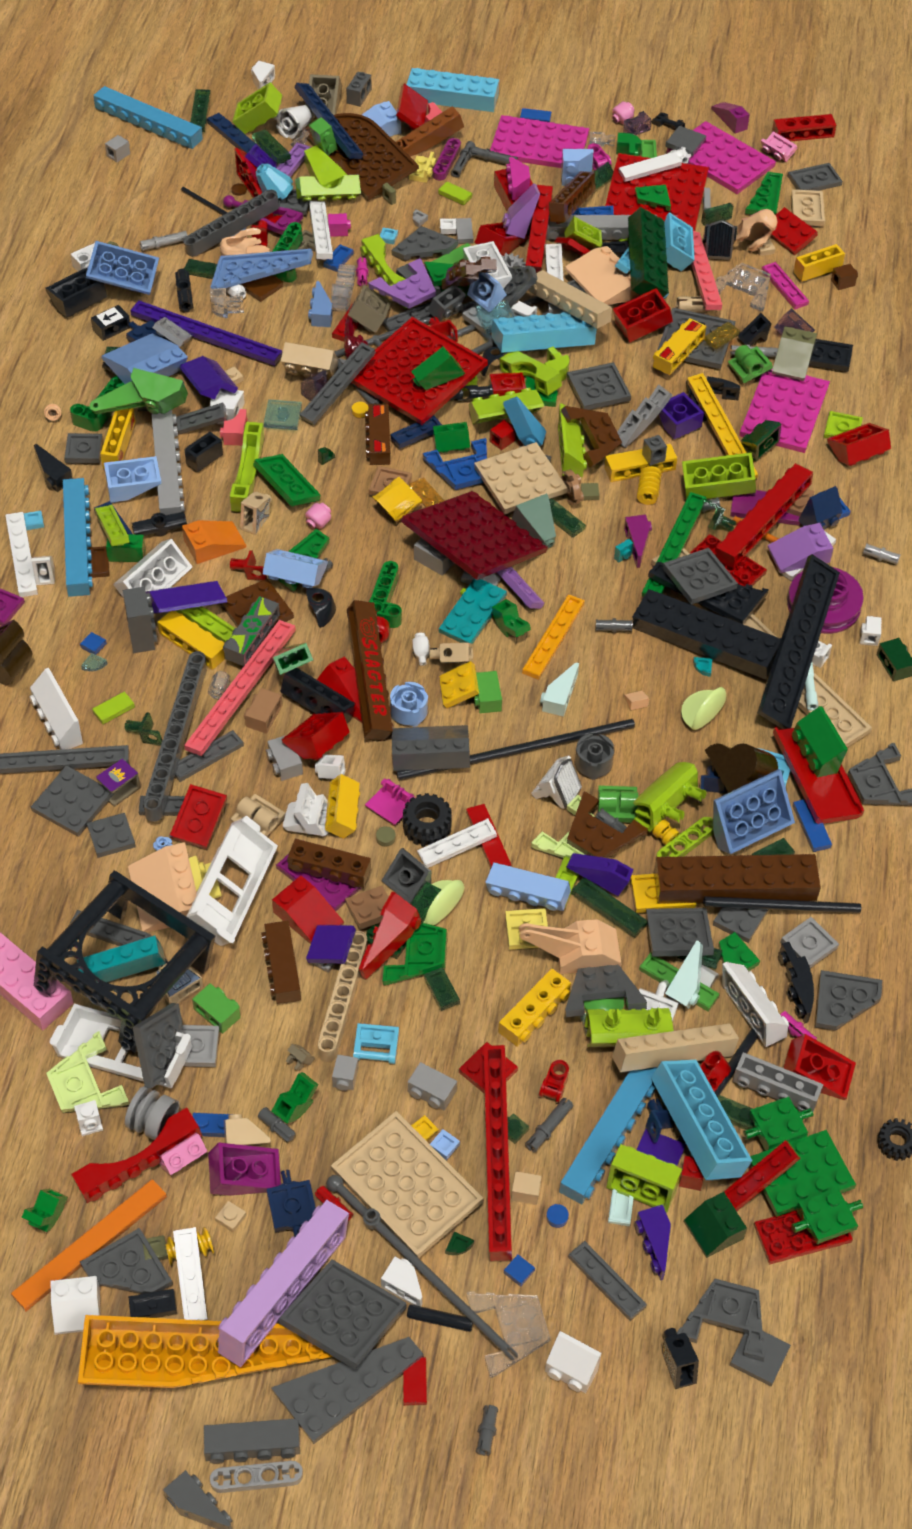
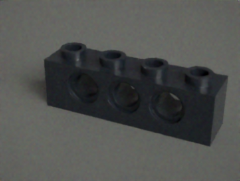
M298 668L285 673L280 690L281 693L316 714L343 712L346 723L351 721L355 707L354 702Z

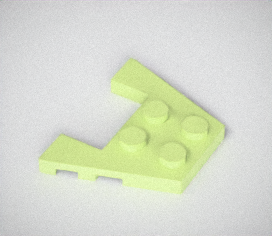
M579 795L567 805V810L576 815L581 800ZM541 832L531 842L533 849L562 858H570L572 853L585 855L567 844L569 832L559 842L544 832Z
M99 1031L93 1034V1037L88 1042L82 1043L71 1056L65 1057L46 1073L62 1113L74 1112V1106L94 1100L98 1109L129 1105L122 1085L100 1093L87 1059L107 1050Z

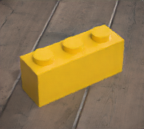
M835 244L796 257L793 272L801 282L833 272V268L843 266L845 253Z
M343 774L338 775L329 784L325 830L344 839L354 833L357 827L356 817L358 813L360 783Z

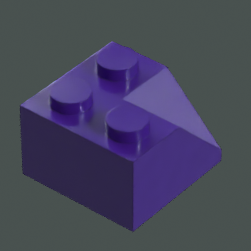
M684 392L670 398L659 413L664 429L674 440L702 427L704 412Z

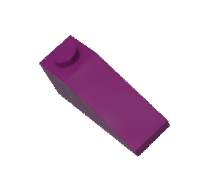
M726 102L711 106V109L735 134L748 129L750 114L742 106Z
M646 514L625 517L624 531L627 539L633 542L632 555L637 568L641 566L649 539V532L652 531L651 521H648Z

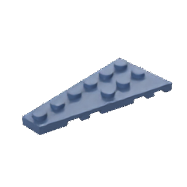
M312 248L220 256L210 288L214 292L309 265L313 257Z

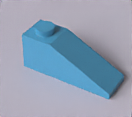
M517 396L504 401L503 405L519 440L525 446L535 442L541 446L546 435L545 428Z

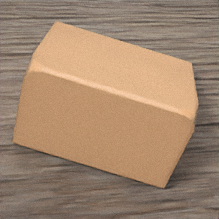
M643 691L624 695L630 710L648 707L649 698Z

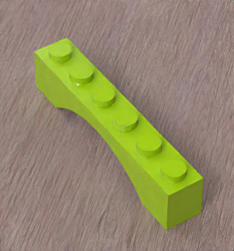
M379 234L361 239V254L366 257L369 265H372L377 275L389 286L405 280V278L393 272L385 261L386 244Z
M246 422L240 466L230 493L231 511L241 512V502L253 493L257 469L253 463L254 459H258L261 456L264 442L263 423Z

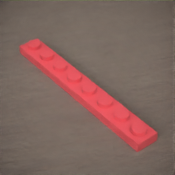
M693 231L695 261L691 264L705 310H721L722 302L700 232Z

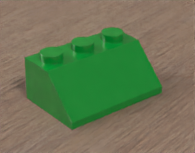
M819 706L799 720L792 732L794 741L797 742L802 755L807 759L810 769L814 771L817 778L836 774L848 751L824 708Z

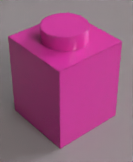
M347 213L328 214L330 237L348 236V229H351L350 220H347Z

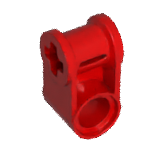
M719 1051L709 1053L700 1065L714 1092L731 1072L730 1065Z
M564 1060L552 1062L547 1076L541 1085L539 1097L546 1096L556 1100V1103H560L568 1081L569 1066ZM562 1071L564 1074L557 1075L555 1072Z

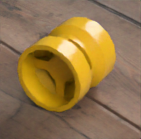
M664 819L656 825L652 834L657 838H661L662 843L667 845L680 832L676 828H672L670 823Z

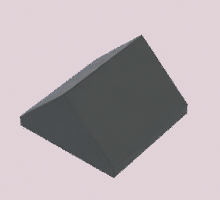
M401 848L381 881L408 903L412 904L418 899L420 893L431 885L432 871L404 848Z

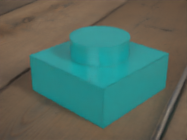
M630 539L615 547L614 559L618 563L632 555L633 542Z

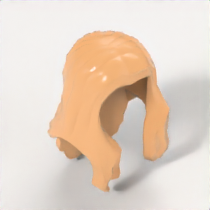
M763 209L750 217L741 218V223L737 228L736 242L737 240L743 241L744 239L749 241L756 240L748 248L751 253L762 247L776 229V215L769 209Z
M257 228L242 230L235 236L223 238L220 242L221 256L270 251L266 246L255 245L261 243L260 239L247 237L248 235L260 234L261 230Z

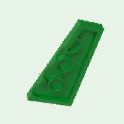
M767 172L761 182V186L757 189L755 196L752 197L749 206L746 207L745 214L753 215L763 209H769L775 215L777 214L783 178L782 173Z

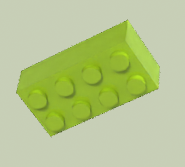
M752 452L682 461L686 499L690 492L707 497L706 499L756 493Z

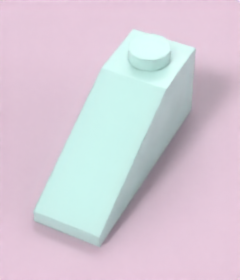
M574 663L548 685L546 693L542 692L540 703L543 704L542 712L564 717L578 677L579 663Z
M699 941L695 942L665 992L668 997L688 1009L691 1005L694 1006L700 997L698 993L700 991L703 945Z

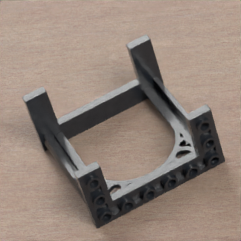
M114 870L109 875L108 884L54 942L47 949L42 946L37 951L33 986L39 992L51 996L56 990L57 980L65 982L75 992L83 994L93 1004L107 1010L111 1016L121 1019L118 1042L126 1050L136 1053L137 1046L133 1027L150 1017L162 998L190 966L202 974L208 970L216 935ZM129 900L189 940L151 980L135 986H117L99 979L90 971L83 958L82 945L89 931L107 912L121 920L126 915ZM73 947H75V948L77 949L76 952H75V951H72V948H73ZM74 957L78 959V963L70 965L64 959ZM137 991H142L143 993L139 995L140 998L138 999ZM123 993L131 994L133 1001L130 1004L121 998Z

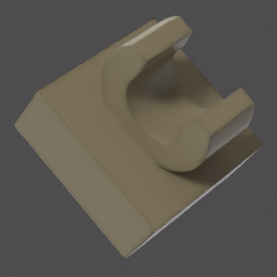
M291 1044L287 1050L292 1055L288 1056L286 1062L292 1064L295 1059L297 1060V1065L294 1067L295 1070H301L304 1064L311 1065L315 1059L301 1045Z

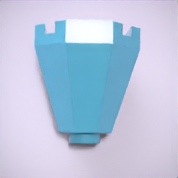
M270 164L258 166L256 177L262 193L272 189L277 192L278 199L280 197L282 200L286 198L293 189V180Z

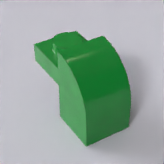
M618 132L616 154L640 156L642 145L640 138L634 134Z
M505 599L492 606L495 622L506 637L511 635L515 637L522 636L531 630L530 623L519 617L516 604Z
M298 1073L290 1090L279 1095L271 1112L287 1124L296 1121L313 1103L314 1100L311 1098L319 1084L305 1073Z
M50 1188L40 1190L34 1207L24 1209L21 1218L28 1220L29 1225L48 1232L60 1217L68 1196Z

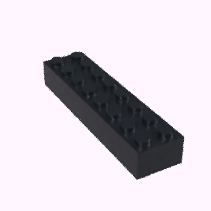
M648 589L632 616L633 629L766 680L771 672L781 638Z

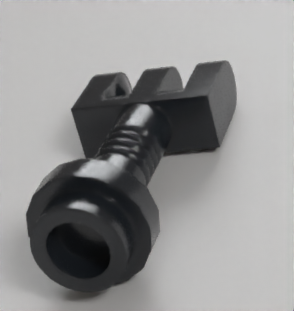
M660 112L651 120L652 124L659 127L666 124L674 127L675 130L679 126L685 128L683 120H678L677 122L668 119V114Z

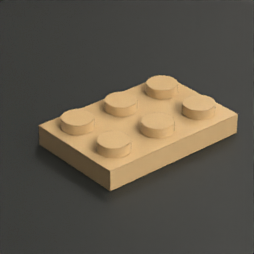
M792 189V213L810 226H824L823 191Z

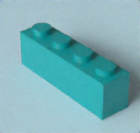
M156 935L83 957L90 971L105 982L166 964L163 947Z

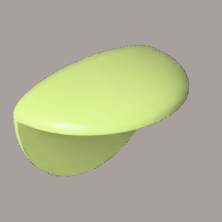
M719 687L715 690H702L690 695L684 701L681 710L682 718L686 725L693 730H697L709 723L723 707L726 701V690L723 687Z
M461 880L438 881L429 885L420 893L415 908L418 910L421 923L436 925L453 910L464 893L465 887Z

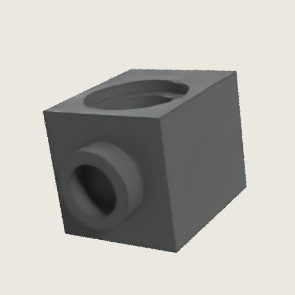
M657 435L644 439L642 455L651 466L665 461L667 445L661 436Z

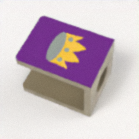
M123 758L96 777L110 793L114 794L108 801L113 806L118 805L141 788L138 772Z

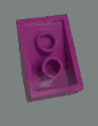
M218 1142L208 1153L210 1194L233 1196L266 1193L267 1188L277 1187L281 1184L279 1149Z

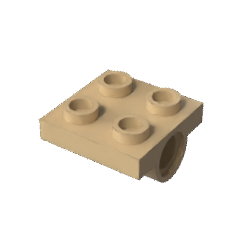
M254 794L251 798L244 797L239 802L236 813L230 819V822L233 823L248 816L260 826V832L267 837L285 818V812L257 794Z

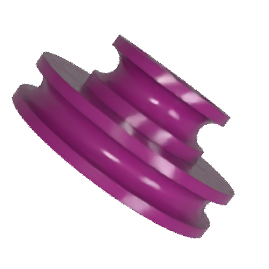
M835 567L833 568L839 571L840 574L821 631L824 634L838 633L850 628L860 616L864 599L863 590L858 581L849 573ZM803 571L796 575L790 584L787 598L789 613Z

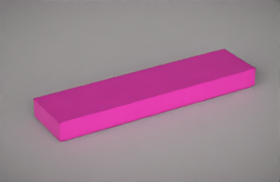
M776 262L762 266L761 271L794 310L809 304V300Z

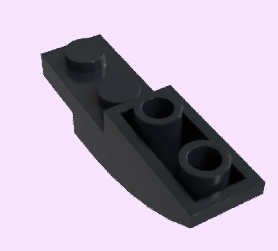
M785 942L781 945L778 957L781 964L785 965L787 977L790 980L787 994L790 1000L794 1001L796 1013L805 1024L809 1022L814 1001L812 973L806 957L797 958L790 942Z

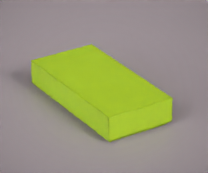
M446 182L438 189V194L461 205H465L472 198L471 192L450 182Z
M124 691L92 708V711L103 725L135 708V704Z

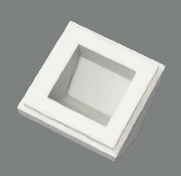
M702 964L700 982L711 988L720 974Z

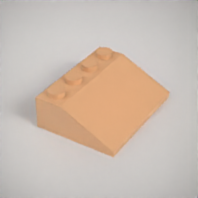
M608 246L595 248L565 266V270L588 295L607 305L627 302L639 297V294L631 290V270L626 274L615 267L620 258Z
M185 842L165 846L128 866L132 882L187 916L197 891ZM137 906L143 932L147 933L170 928Z

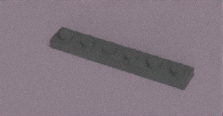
M361 342L300 413V417L315 425L376 354L375 349Z

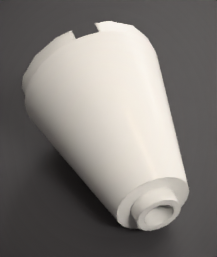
M308 105L279 110L275 120L277 119L276 127L279 133L285 138L293 139L315 118V114Z

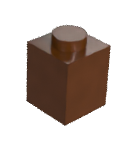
M851 264L833 268L831 281L838 290L853 287L856 285L858 272Z

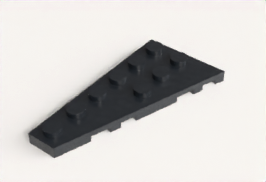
M657 562L649 571L648 577L682 594L663 570V563ZM738 584L737 589L697 603L730 620L744 624L767 596L769 589L762 588V590L752 588L753 585L746 584V586Z

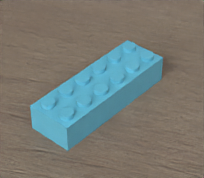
M412 68L407 82L410 88L428 100V104L434 102L436 105L494 112L499 95V79L492 77L486 78Z
M562 312L561 314L547 313L546 315L493 319L491 337L501 353L548 349L553 346L554 348L595 345L597 328L567 312Z
M697 1060L661 1061L651 1079L705 1180L742 1177L751 1164L752 1159Z

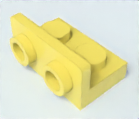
M431 151L429 158L416 156L415 162L418 164L419 169L409 175V180L427 183L428 178L432 176L433 167L437 161L434 158V152Z
M197 856L189 858L196 891H198L211 863L204 865L203 862H199ZM217 879L209 893L214 899L222 895Z

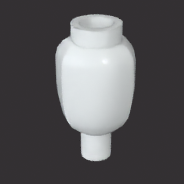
M241 284L226 288L228 294L235 299H243L246 296L245 288Z
M416 633L414 635L415 638L412 640L413 652L415 657L419 659V665L425 666L427 664L426 658L430 653L429 640L424 633Z

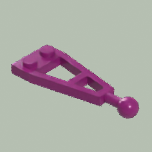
M231 195L223 198V204L227 208L239 207L248 201L245 200L243 203L236 201ZM279 207V209L272 212L273 214L283 215L276 223L266 218L260 220L266 221L268 224L267 228L271 231L283 235L290 223H299L303 219V213Z

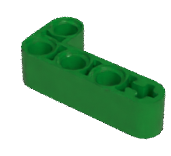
M292 222L287 226L272 252L298 249L303 241L300 223ZM296 268L274 274V276L284 282H294L297 278Z
M115 376L108 382L97 398L125 384L118 376ZM74 404L70 407L73 425L92 432L99 431L114 412L94 414L89 406L83 404Z
M386 561L383 564L369 601L374 603L377 616L385 618L389 622L390 628H397L402 624L401 607L390 603L399 579V566L394 561Z

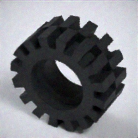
M894 1118L893 1122L890 1119L882 1125L877 1143H879V1149L883 1148L881 1151L883 1155L888 1153L887 1158L891 1159V1156H894V1161H898L899 1157H901V1161H903L906 1157L910 1158L912 1155V1123L908 1122L906 1125L904 1119L898 1122V1118ZM899 1134L905 1138L906 1143L904 1145H896L890 1140V1135Z

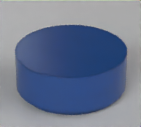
M554 1204L548 1208L546 1219L552 1227L560 1228L567 1224L569 1212L566 1207Z

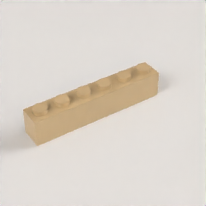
M544 270L536 273L538 280L528 289L529 292L597 329L611 322V306Z
M729 1023L617 1039L612 1058L619 1071L626 1072L658 1067L661 1061H702L713 1051H719L724 1057L733 1056L739 1037Z

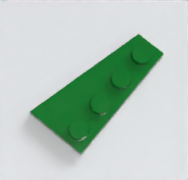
M315 529L288 552L318 559L329 544V537ZM281 578L278 580L292 591H295L300 584L297 582L296 584H289L285 582V579Z

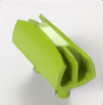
M678 762L647 787L633 802L634 805H639L635 811L634 820L647 827L649 832H652L656 825L666 819L667 816L678 823L680 819L683 820L685 813L683 810L677 809V807L689 796L702 802V798L705 799L707 794L706 790L698 788V771L695 764Z
M616 1008V1010L609 1009L608 1011H605V1009H589L586 1012L584 1027L588 1028L586 1036L591 1037V1042L587 1044V1047H615L617 1039L674 1031L669 1008H651L650 1010H646V1008L641 1010H619Z

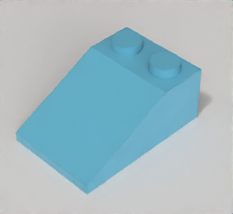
M669 212L665 219L667 263L682 272L695 261L693 227Z

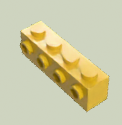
M551 969L499 1022L498 1033L516 1047L522 1042L525 1043L530 1038L531 1032L535 1028L539 1029L549 1014H554L558 1004L561 1001L565 1002L569 998L571 982L554 969Z

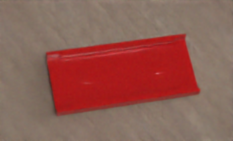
M775 727L773 734L817 824L857 819L862 816L865 810L842 764L836 774L817 778L814 771L810 769L807 759L802 755L797 742L792 737L794 728L778 730Z

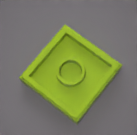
M830 411L823 438L827 439L861 426L863 417Z

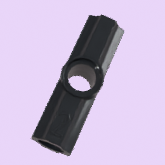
M183 268L175 272L179 309L189 312L193 308L189 271Z
M184 512L170 515L155 513L151 516V519L132 522V529L134 535L145 536L154 534L156 536H164L168 530L182 528L183 525L187 524Z

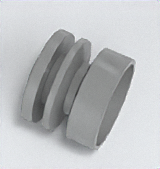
M143 1086L137 1091L128 1107L125 1116V1127L138 1133L144 1131L145 1136L155 1140L164 1128L167 1119L179 1112V1101L167 1095L160 1097L158 1091H152L151 1088Z

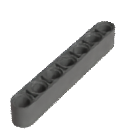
M272 189L267 190L186 236L183 242L187 254L192 257L197 256L220 243L223 238L236 234L279 209L280 204L277 192Z

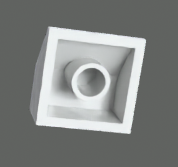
M97 1276L51 1281V1307L55 1335L83 1332L85 1315H100V1287Z
M560 1331L547 1359L545 1372L552 1379L567 1383L572 1390L576 1392L582 1391L586 1394L598 1372L601 1353Z

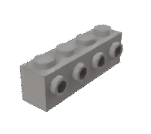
M744 1052L733 1078V1082L739 1086L753 1089L761 1095H768L777 1100L790 1097L793 1105L800 1111L811 1108V1111L814 1112L823 1084Z

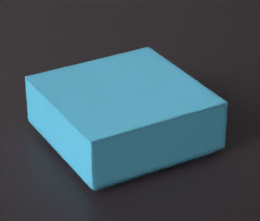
M383 228L380 237L385 243L394 245L398 236V230Z
M41 511L24 513L27 530L44 528Z

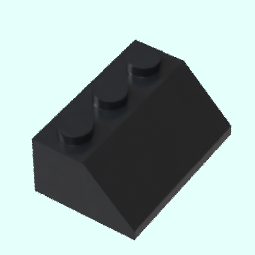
M87 268L45 288L57 310L66 318L107 298L103 282L86 278Z

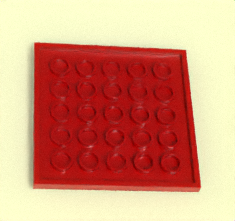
M618 153L605 206H613L614 215H632L637 209L642 207L657 217L662 218L664 222L667 214L670 212L693 227V231H695L709 167L681 163V166L625 182L619 173L620 167L651 158ZM666 185L671 210H666L664 206L657 205V207H652L647 204L637 203L635 187Z
M411 317L375 349L376 354L351 383L423 425L488 365V360L416 318ZM444 346L465 372L463 376L425 390L422 386L418 387L414 382L413 378L415 376L411 371Z

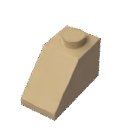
M241 1114L228 1115L229 1119L223 1120L225 1143L246 1145L270 1142V1137L248 1118H242Z

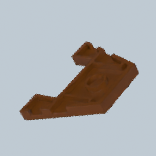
M564 406L561 409L567 423L581 421L595 449L583 454L589 468H592L622 443L608 413Z
M584 791L567 838V844L585 855L608 858L626 844L630 845L635 842L636 838L645 836L648 833V828L633 820L623 833L617 831L590 815L599 804V799Z

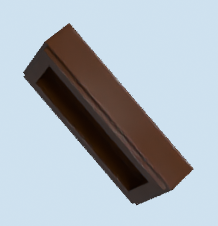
M106 546L91 547V577H109V559Z

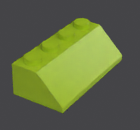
M526 388L522 389L520 393L510 391L506 392L504 396H499V394L490 395L489 399H483L482 397L472 399L473 402L469 403L468 406L472 424L509 418L503 402L516 396L531 413L542 409L544 403L537 390Z
M560 404L558 436L562 472L571 469L575 474L583 477V471L587 470V462L583 459V454L586 452L585 447H582L584 445V435H581L583 433V425L580 421L567 423L561 411L566 405Z

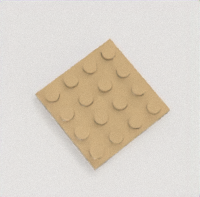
M537 442L474 463L475 470L504 514L515 511L516 505L546 493L549 499L567 493V486Z

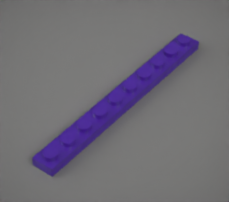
M139 300L130 310L132 316L146 321L152 320L155 323L166 317L191 334L192 337L274 366L282 357V350Z

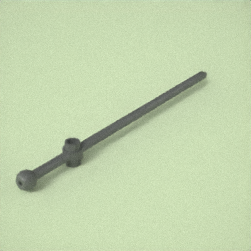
M332 1175L328 1178L326 1182L327 1188L332 1192H338L363 1216L364 1225L368 1229H376L509 1359L515 1360L508 1351L516 1358L518 1357L516 1351L381 1222L380 1213L373 1208L367 1209L343 1185V1179L339 1175Z

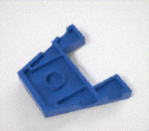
M483 438L471 441L474 455L443 462L438 450L423 453V460L455 490L481 484L484 482L475 470L474 463L487 459V440Z

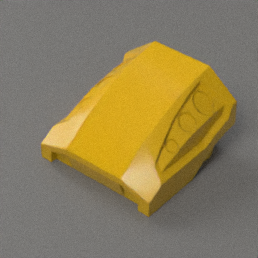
M400 477L394 479L381 492L372 496L391 515L396 523L402 519L403 515L411 513L423 502Z

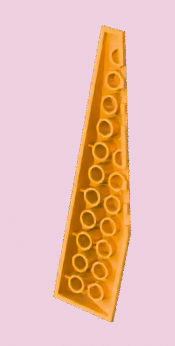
M85 1315L78 1384L176 1388L333 1356L281 1324H276L242 1367H239L218 1353L220 1333L218 1328L222 1321Z

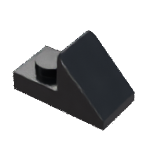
M760 313L737 336L745 345L750 346L760 337L766 341L772 323Z

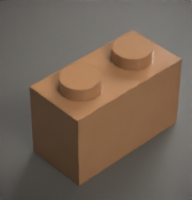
M261 688L258 694L253 696L250 708L245 710L244 719L246 720V727L267 734L282 708V695Z

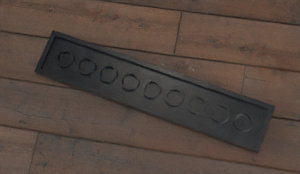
M813 554L807 557L757 712L782 729H789L792 726L840 574L839 571Z

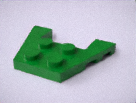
M426 923L420 924L419 928L415 929L412 936L407 940L405 965H384L383 985L393 984L446 968L447 929Z

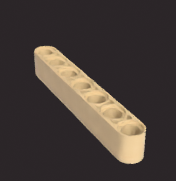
M355 931L346 962L340 966L318 1040V1055L324 1062H331L336 1059L361 975L359 966L367 948V935L362 931Z

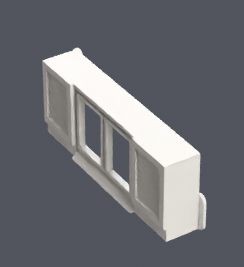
M248 816L231 823L186 916L216 935L214 942L220 946L235 941L237 932L278 845L260 832V826ZM227 857L249 874L243 889H240L220 873ZM216 879L239 896L232 912L209 895Z
M74 1004L64 1024L57 1026L50 1039V1044L53 1046L57 1056L65 1058L71 1056L82 1043L88 1042L93 1037L92 1035L98 1031L102 1039H104L108 1029L120 1031L122 1020L111 1016L107 1012ZM176 1032L174 1038L176 1046L172 1058L168 1059L165 1070L167 1072L164 1076L165 1080L157 1085L172 1089L192 1049L191 1036L189 1034ZM121 1047L115 1060L97 1055L87 1059L90 1067L144 1081L140 1067L122 1063L128 1052L123 1047Z

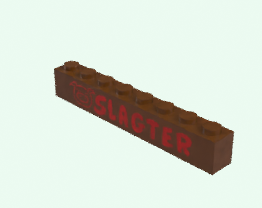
M354 600L347 608V617L364 738L386 740L393 732L394 726L391 722V707L388 701L389 692L386 688V674H384L383 667L384 659L381 653L382 644L379 639V626H377V611L372 602Z

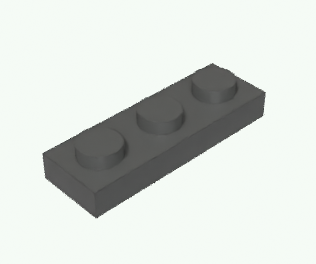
M222 402L177 416L178 432L183 434L226 421L225 404Z

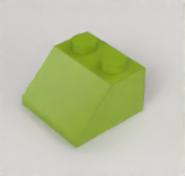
M574 216L564 232L565 238L575 240L590 251L600 248L602 246L601 230Z

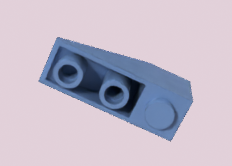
M317 281L316 287L312 289V297L314 298H311L310 308L312 309H309L308 319H311V326L331 327L333 318L332 303L320 282Z

